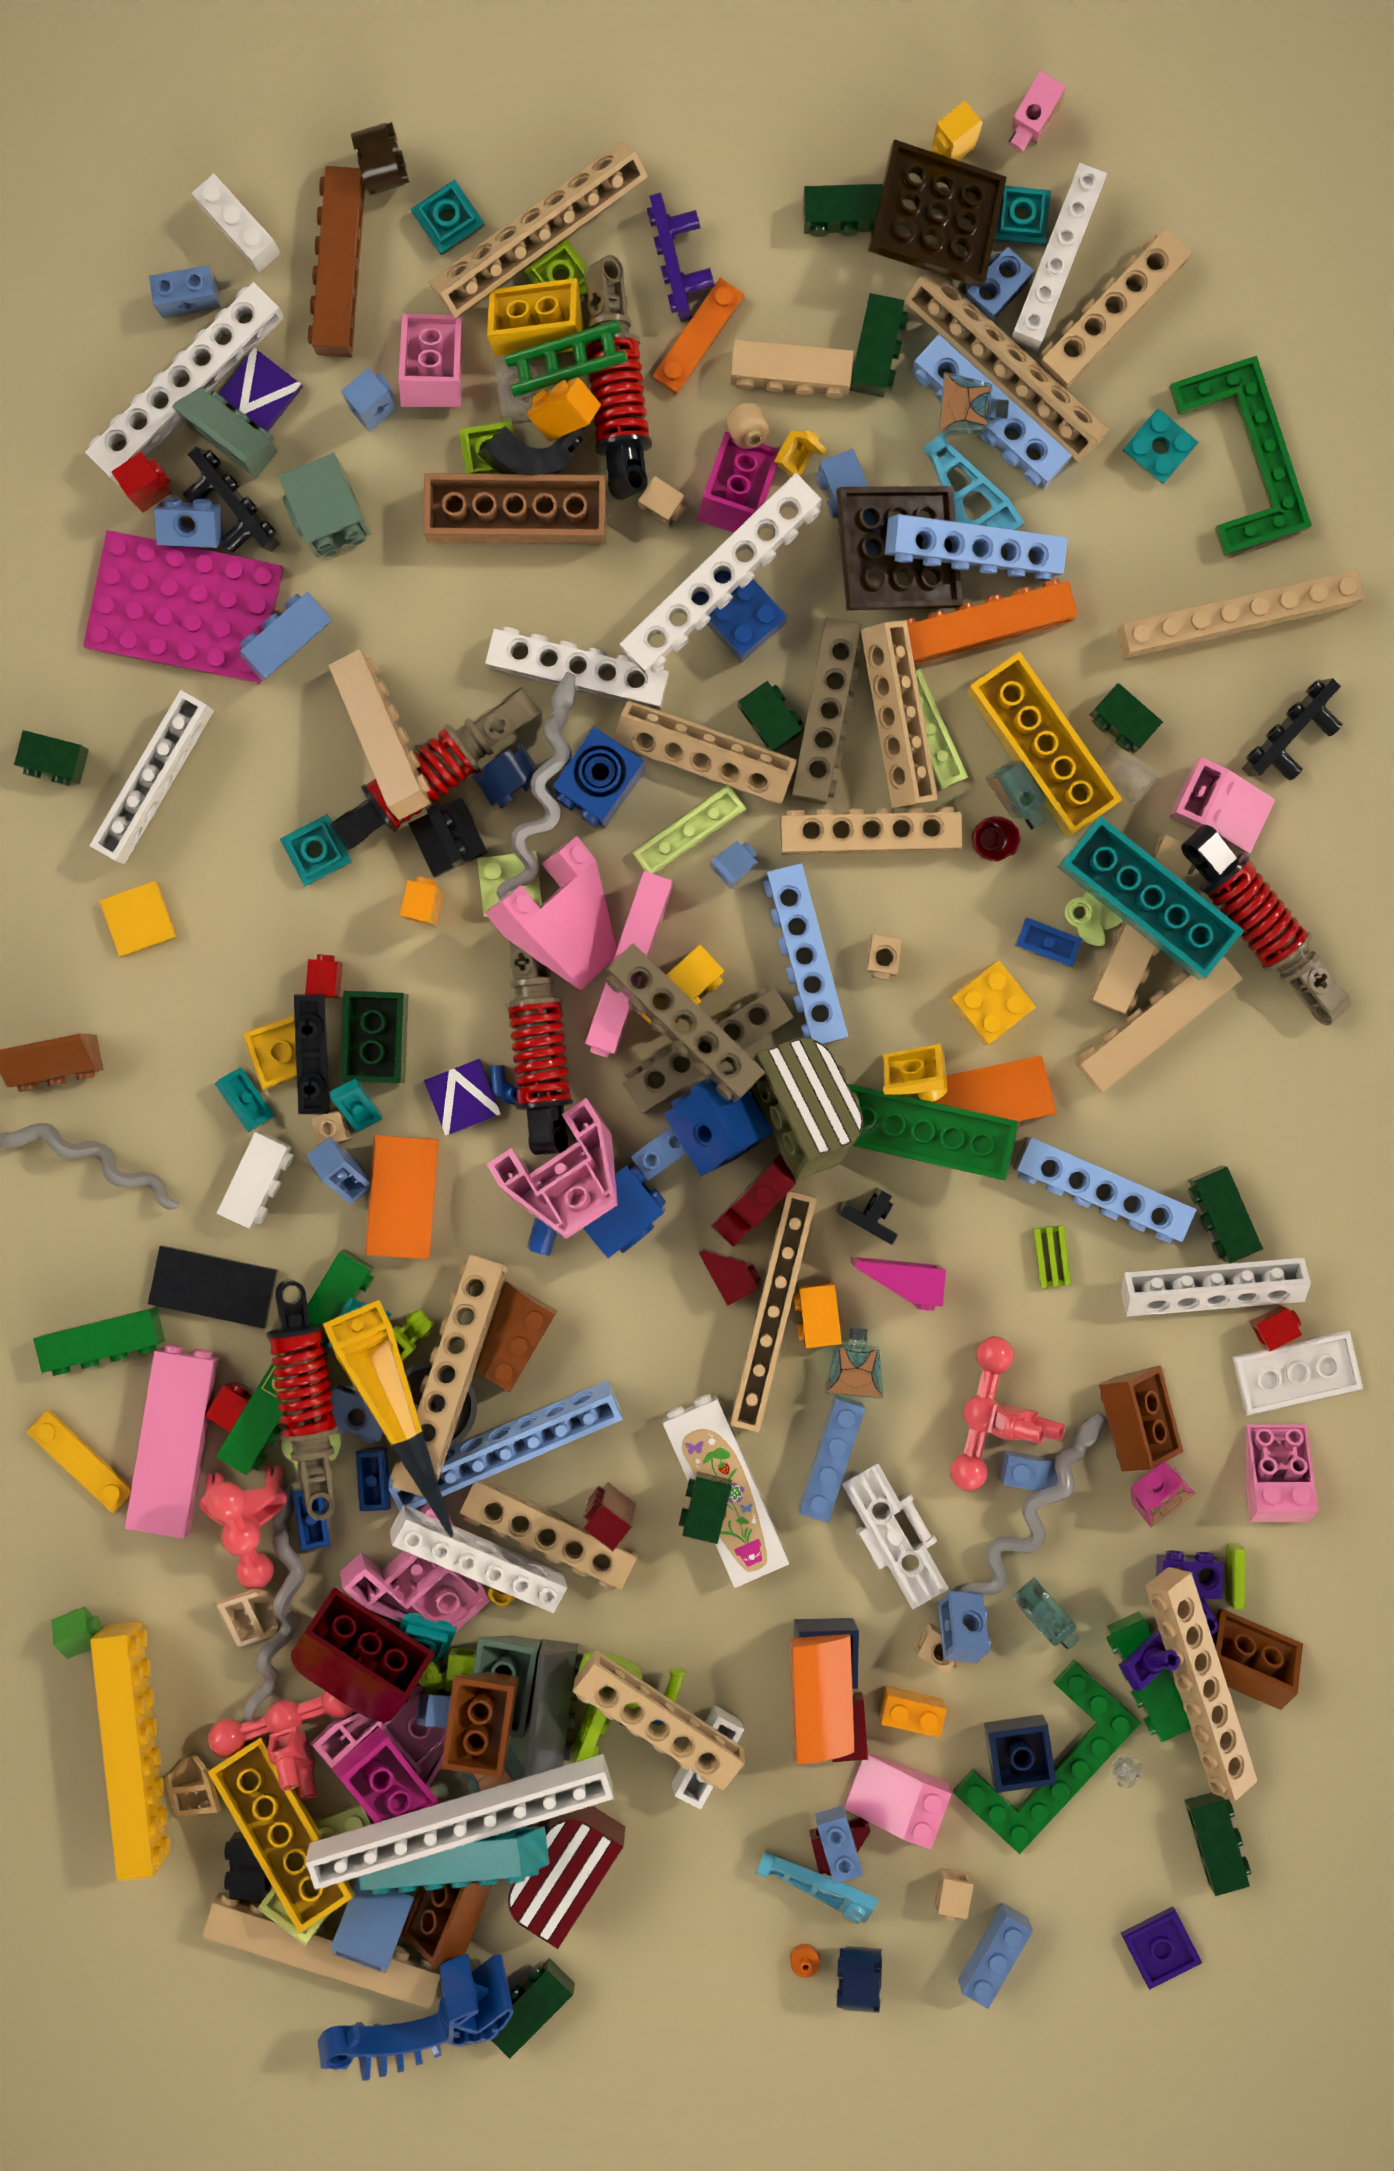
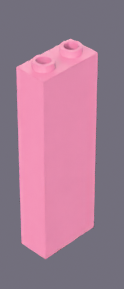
M643 871L613 962L632 943L649 958L673 888V880ZM631 977L632 985L639 989L642 977ZM607 982L605 983L585 1044L591 1046L590 1052L608 1058L610 1052L617 1053L632 1008L628 1004L629 999L621 991L617 993L611 989Z
M165 1344L164 1348L154 1351L125 1529L184 1539L191 1533L209 1426V1419L204 1416L213 1402L220 1357L211 1356L212 1352L208 1350L194 1349V1353L182 1351V1346Z

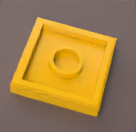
M152 881L99 901L119 957H124L177 938L158 881Z
M294 1015L243 1033L262 1090L297 1078Z

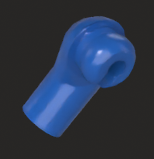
M505 1065L490 1066L491 1090L493 1094L507 1104H515L517 1102L516 1091L519 1088L506 1081Z

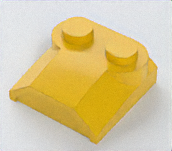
M941 1043L882 1054L885 1080L883 1091L885 1095L918 1094L920 1099L934 1102L946 1094L947 1076Z

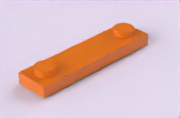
M719 278L653 374V379L678 395L744 299V293L722 278Z

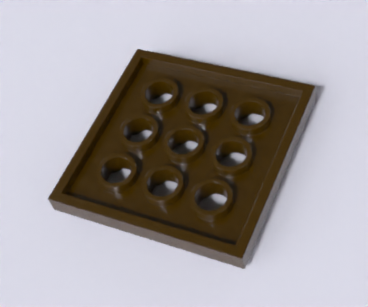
M894 139L890 147L868 251L982 288L986 282L1007 177ZM908 174H917L922 182H913ZM937 183L946 184L950 192H942L937 187ZM965 192L975 194L978 201L972 202L967 199ZM908 199L914 202L916 209L907 208L903 200ZM931 209L942 211L945 218H936L932 214ZM960 218L968 219L973 227H964L960 223ZM897 226L907 227L911 235H902L898 231ZM926 235L936 237L939 245L930 244L926 239ZM960 244L964 246L967 254L958 253L954 245Z
M953 486L839 487L836 490L846 611L944 609L963 606L960 570L951 569L950 563L941 562V566L923 565V560L913 559L912 563L894 561L895 556L885 555L888 518L891 517L892 511L919 517L920 511H926L930 514L931 519L956 522ZM864 511H869L875 516L874 526L867 525L864 522ZM917 534L916 544L922 549L923 538ZM946 538L944 541V547L946 551L950 553L952 550V543L949 539ZM867 541L874 542L877 545V556L868 554L865 548ZM926 570H930L936 575L937 581L935 585H931L925 580L924 574ZM869 571L878 573L881 579L879 586H874L869 582ZM897 571H903L908 575V585H901L897 581Z

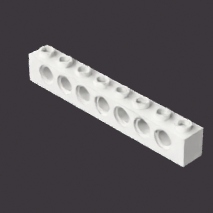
M254 282L249 287L242 288L237 293L235 301L228 308L221 309L215 316L214 322L207 329L199 331L194 337L193 343L174 357L173 364L165 372H159L153 378L152 385L144 393L137 394L132 399L131 406L123 414L116 415L111 420L110 427L102 435H97L91 440L89 448L85 453L119 485L111 471L140 452L147 457L183 421L173 409V404L199 388H203L210 394L253 348L285 318L279 306ZM244 315H253L250 322L245 324L240 323V320ZM223 336H232L229 343L225 345L219 344ZM202 357H211L207 365L198 366V362ZM184 377L189 378V383L185 387H177L180 379ZM167 398L168 404L164 408L157 409L158 401ZM146 419L147 425L145 428L136 430V424L140 420ZM125 440V448L121 451H115V445L119 441Z
M795 473L619 644L622 651L645 675L651 670L653 673L659 671L667 662L665 657L673 649L678 652L689 641L687 635L695 628L698 631L701 630L710 621L711 617L709 614L716 607L720 610L724 608L733 598L731 593L738 586L744 588L755 577L753 572L760 565L763 567L767 566L776 557L777 553L775 550L782 543L786 546L790 544L799 534L797 529L804 522L810 524L821 513L819 508L821 507L822 499ZM785 507H792L797 511V515L793 519H785L781 516L780 512ZM764 528H770L774 531L775 536L769 541H764L759 538L758 533ZM747 549L751 551L753 558L748 562L739 561L736 555L740 550ZM727 571L730 573L731 579L725 584H720L714 579L717 572ZM705 592L709 595V600L704 605H697L692 601L694 594ZM676 613H683L687 616V621L684 625L678 627L670 622L671 617ZM654 634H661L665 637V643L659 648L651 647L648 643L650 637Z

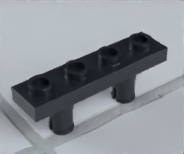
M198 447L192 449L187 455L199 468L202 476L184 491L183 495L190 503H193V500L205 499L215 490L238 517L239 523L220 539L224 547L229 552L234 553L250 537H253L263 549L271 552L280 545L274 537L277 534L276 530L267 520L262 521L256 514L258 508L247 496L245 498L242 497L237 490L240 487L238 482L229 473L225 475L219 468L221 461L211 450L204 451Z
M1333 678L1318 679L1312 683L1306 690L1308 695L1302 702H1297L1286 712L1288 717L1281 725H1275L1267 733L1266 737L1268 739L1261 747L1257 746L1247 755L1246 759L1248 761L1242 769L1249 776H1261L1273 764L1288 780L1291 781L1296 778L1303 768L1285 751L1286 747L1310 720H1313L1327 736L1334 735L1342 727L1343 723L1325 707L1328 700L1341 686Z
M295 994L294 1018L298 1114H328L330 1108L325 994Z

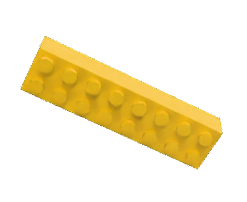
M142 1620L106 1624L90 1639L116 1877L117 1881L154 1877L167 1856L170 1855L171 1841L170 1837L165 1834L168 1814L166 1807H162L161 1796L164 1794V1780L162 1777H159L158 1766L161 1764V1751L159 1747L156 1748L155 1744L158 1723L157 1719L152 1717L151 1707L154 1706L155 1696L153 1689L149 1688L148 1677L151 1676L150 1659H146L145 1647L148 1645L147 1630L143 1629Z

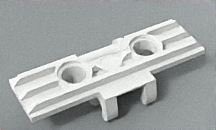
M878 1463L843 1482L842 1485L866 1526L865 1528L859 1527L856 1529L857 1535L867 1546L877 1569H882L888 1565L912 1610L947 1591L949 1588L927 1551V1548L935 1544L937 1539L929 1533L912 1502L914 1498L911 1493L898 1498ZM878 1502L886 1503L888 1505L886 1513L875 1517L872 1514L873 1506ZM901 1509H903L920 1541L912 1545L894 1516ZM912 1554L918 1558V1566L914 1570H906L902 1567L901 1562L906 1555Z

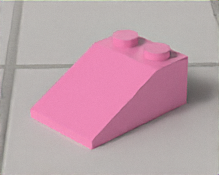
M402 313L398 377L401 407L461 408L462 315L454 318L452 315Z
M868 1753V1760L860 1761L844 1808L903 1840L931 1850L952 1793L948 1782Z

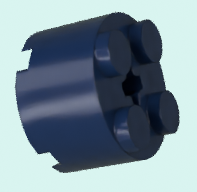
M522 743L516 745L519 750L518 752L513 754L511 749L485 765L482 768L485 774L481 777L477 773L472 776L492 807L498 804L502 809L516 799L513 795L521 788L525 792L531 789V778L538 767Z
M854 1946L840 1948L837 1977L842 1978H839V1988L837 1989V2008H843L846 2011L880 2013L881 1999H879L882 1984L881 1948Z

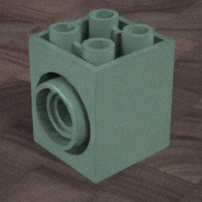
M334 452L278 476L286 494L282 498L289 517L298 535L304 536L307 545L317 558L320 556L322 558L331 557L339 552V548L348 544L350 546L359 545L366 541L367 536L371 535L346 473Z

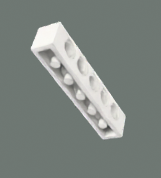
M1079 163L1011 337L1023 349L1036 354L1039 350L1108 173Z
M502 627V630L493 629L485 662L490 670L555 686L563 679L566 672H570L576 676V691L625 703L631 700L661 711L669 679V671L664 670V666L656 673H653L651 670L645 675L625 655H618V658L606 656V652L600 649L589 648V651L577 649L578 645L568 641H560V644L548 642L549 638L539 634H531V637L519 635V630L510 627ZM518 647H525L529 650L528 655L522 660H517L513 657V652ZM546 654H554L558 657L556 664L551 667L544 666L541 663L542 658ZM575 661H583L587 667L583 673L575 674L570 670L571 665ZM612 668L616 672L615 677L610 681H604L599 677L601 670ZM633 675H640L645 679V682L641 687L633 688L628 684L629 678Z
M179 691L89 845L90 847L125 865L214 713L213 709L186 692Z
M1293 1258L1125 1272L1121 1295L1126 1317L1305 1302L1311 1281L1305 1259Z
M403 1505L390 1529L392 1546L551 1613L555 1612L568 1588L563 1572L451 1525L453 1530L451 1538L437 1518Z

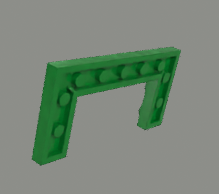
M1257 355L1171 383L1169 389L1178 415L1235 397L1271 507L1217 525L1215 530L1223 555L1227 556L1309 529L1312 524Z
M1074 1660L1053 1682L1096 1723L1054 1767L1057 1784L1036 1787L1017 1808L1000 1793H997L995 1788L974 1769L953 1789V1793L1019 1855L1141 1724L1131 1712Z

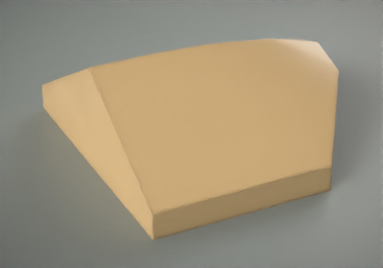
M255 1588L217 1601V1607L238 1648L272 1637L277 1633L279 1619L273 1612V1601L277 1593Z
M193 1755L183 1758L173 1771L164 1778L175 1817L211 1814L221 1811L214 1783L208 1774L209 1769L198 1756Z

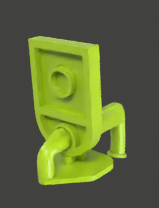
M594 1652L584 1653L579 1671ZM600 1652L642 1680L641 1669L637 1664L611 1653ZM671 1668L668 1671L670 1679L664 1695L674 1702L681 1689L683 1677L686 1675V1671L681 1668ZM611 1687L601 1688L605 1692L614 1691ZM591 1703L587 1707L572 1745L573 1763L597 1756L599 1745H596L600 1734L605 1735L610 1723V1719L605 1717L601 1710ZM634 1703L626 1705L627 1707L632 1709L640 1707L639 1705Z

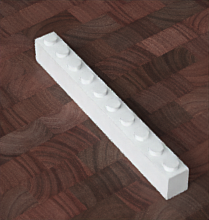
M604 1754L309 1843L306 1865L314 1888L317 1890L614 1799L612 1779Z

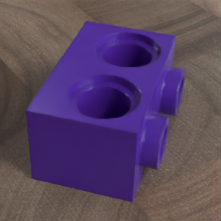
M1169 1550L1166 1551V1555H1157L1156 1576L1168 1567H1180V1570L1192 1573L1199 1598L1222 1599L1223 1563L1217 1557H1214L1213 1553L1196 1552V1556H1184V1552ZM1204 1568H1209V1577L1206 1580L1199 1581L1198 1573Z

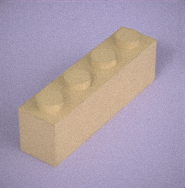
M734 339L730 384L736 385L737 388L742 390L762 387L773 393L793 390L796 394L803 396L812 395L814 392L825 393V396L829 398H842L843 395H849L854 351Z

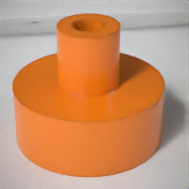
M810 1944L797 1945L790 1954L792 1971L802 1978H809L815 1975L820 1967V1957L817 1949Z

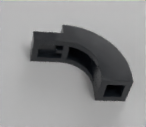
M504 426L478 452V455L490 467L501 474L554 475L576 458L571 452L583 441L580 435L586 427L559 437L550 447L536 449L521 443Z

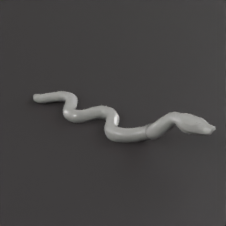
M570 672L565 673L563 679L555 688L551 700L552 716L545 722L543 727L545 738L553 748L554 755L534 772L530 782L532 793L544 807L545 815L539 820L520 824L512 832L510 845L514 854L523 863L525 868L521 874L507 879L499 885L496 893L499 900L520 885H529L536 879L539 873V864L534 854L526 846V838L533 834L544 833L553 829L561 817L560 805L556 798L547 790L546 783L552 776L562 771L571 761L570 746L560 733V730L567 722V711L574 703L576 676Z
M48 1123L33 1124L12 1133H0V1147L7 1149L17 1148L42 1138L57 1155L63 1158H97L102 1163L104 1177L111 1184L125 1188L148 1186L153 1190L157 1202L163 1208L170 1210L180 1206L179 1202L168 1197L164 1182L156 1175L146 1172L129 1174L119 1171L116 1168L114 1152L104 1144L94 1141L77 1144L68 1143L62 1138L58 1130Z
M1097 1412L1093 1417L1087 1419L1075 1432L1072 1446L1068 1449H1063L1056 1456L1054 1467L1058 1479L1057 1484L1032 1493L1024 1501L1022 1514L1030 1529V1536L1024 1539L999 1537L991 1541L986 1549V1561L994 1575L993 1580L966 1583L960 1587L958 1592L987 1595L1000 1593L1008 1582V1573L1001 1559V1553L1003 1551L1031 1553L1043 1545L1046 1532L1037 1509L1070 1497L1075 1486L1070 1465L1081 1460L1086 1449L1097 1441L1106 1421V1416L1103 1413Z
M290 1484L285 1485L283 1488L287 1493V1501L284 1507L273 1516V1550L289 1570L284 1583L273 1601V1612L281 1621V1627L261 1647L257 1654L256 1669L264 1678V1682L259 1690L249 1699L244 1708V1716L249 1722H253L257 1708L272 1694L276 1687L278 1673L271 1665L273 1656L292 1639L297 1628V1616L288 1606L304 1581L305 1566L302 1559L289 1546L287 1520L293 1513L294 1507L291 1492L293 1486Z

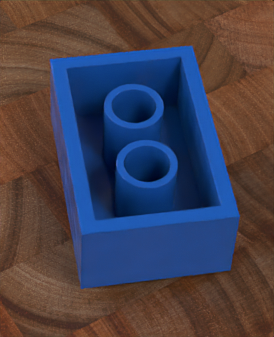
M722 570L715 574L714 579L720 584H725L731 579V575L729 572ZM754 579L744 588L738 586L731 593L733 596L731 601L721 610L716 607L709 614L711 619L707 623L710 629L741 663L784 626L787 619L786 614ZM697 592L694 594L692 601L697 605H704L708 602L709 595L705 592Z

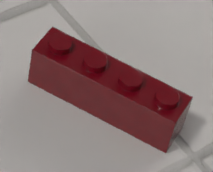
M607 1482L603 1488L598 1485L588 1498L589 1501L585 1509L586 1513L583 1516L586 1519L583 1529L613 1552L632 1528L636 1504Z

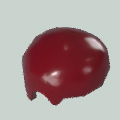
M1001 816L987 817L975 826L971 837L975 852L982 859L995 862L1014 855L1021 841L1019 829L1011 820Z

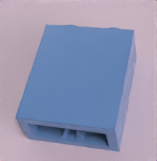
M358 1877L353 1888L356 1896L348 1901L329 1953L386 1974L414 1897L409 1895V1892L400 1893L398 1888H390V1892L373 1895L372 1890L360 1891Z

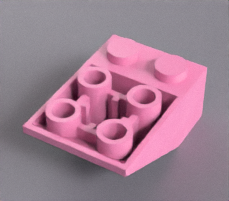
M1201 757L1193 763L1170 811L1169 817L1197 830L1202 825H1210L1218 831L1226 844L1250 854L1275 799L1230 770Z
M1307 1425L1246 1426V1495L1250 1522H1310L1318 1512Z

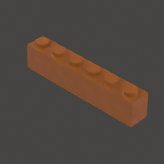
M325 166V177H320L319 191L320 195L323 196L322 207L318 206L317 223L321 226L320 236L315 238V254L319 256L318 266H314L312 272L313 284L316 285V295L311 296L310 312L314 315L313 325L308 327V343L312 344L317 355L352 358L366 187L360 168Z

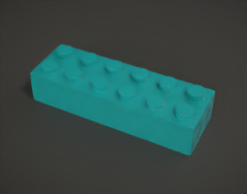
M1099 816L1092 822L1057 866L1058 869L1197 980L1205 979L1244 931L1102 816Z
M545 1826L513 1829L359 1876L360 1891L372 1890L373 1895L390 1892V1888H398L399 1892L402 1893L417 1890V1886L425 1885V1890H435L443 1888V1884L452 1883V1888H461L471 1885V1881H479V1886L498 1883L497 1879L505 1878L508 1884L525 1881V1877L537 1875L540 1868L549 1865Z

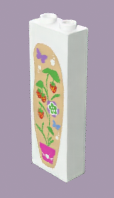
M706 1394L693 1401L695 1405L683 1409V1406H678L666 1412L667 1417L663 1418V1425L688 1482L689 1478H696L697 1471L732 1480L731 1492L716 1547L733 1586L736 1588L789 1565V1558L718 1395L711 1397L710 1394Z

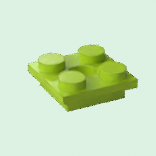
M567 239L524 270L525 275L532 284L556 281L553 278L554 273L558 270H565L570 274L568 279L577 278L580 298L587 293L584 278L587 265Z
M512 421L459 429L466 474H501L490 467L478 455V452L504 426L514 435Z

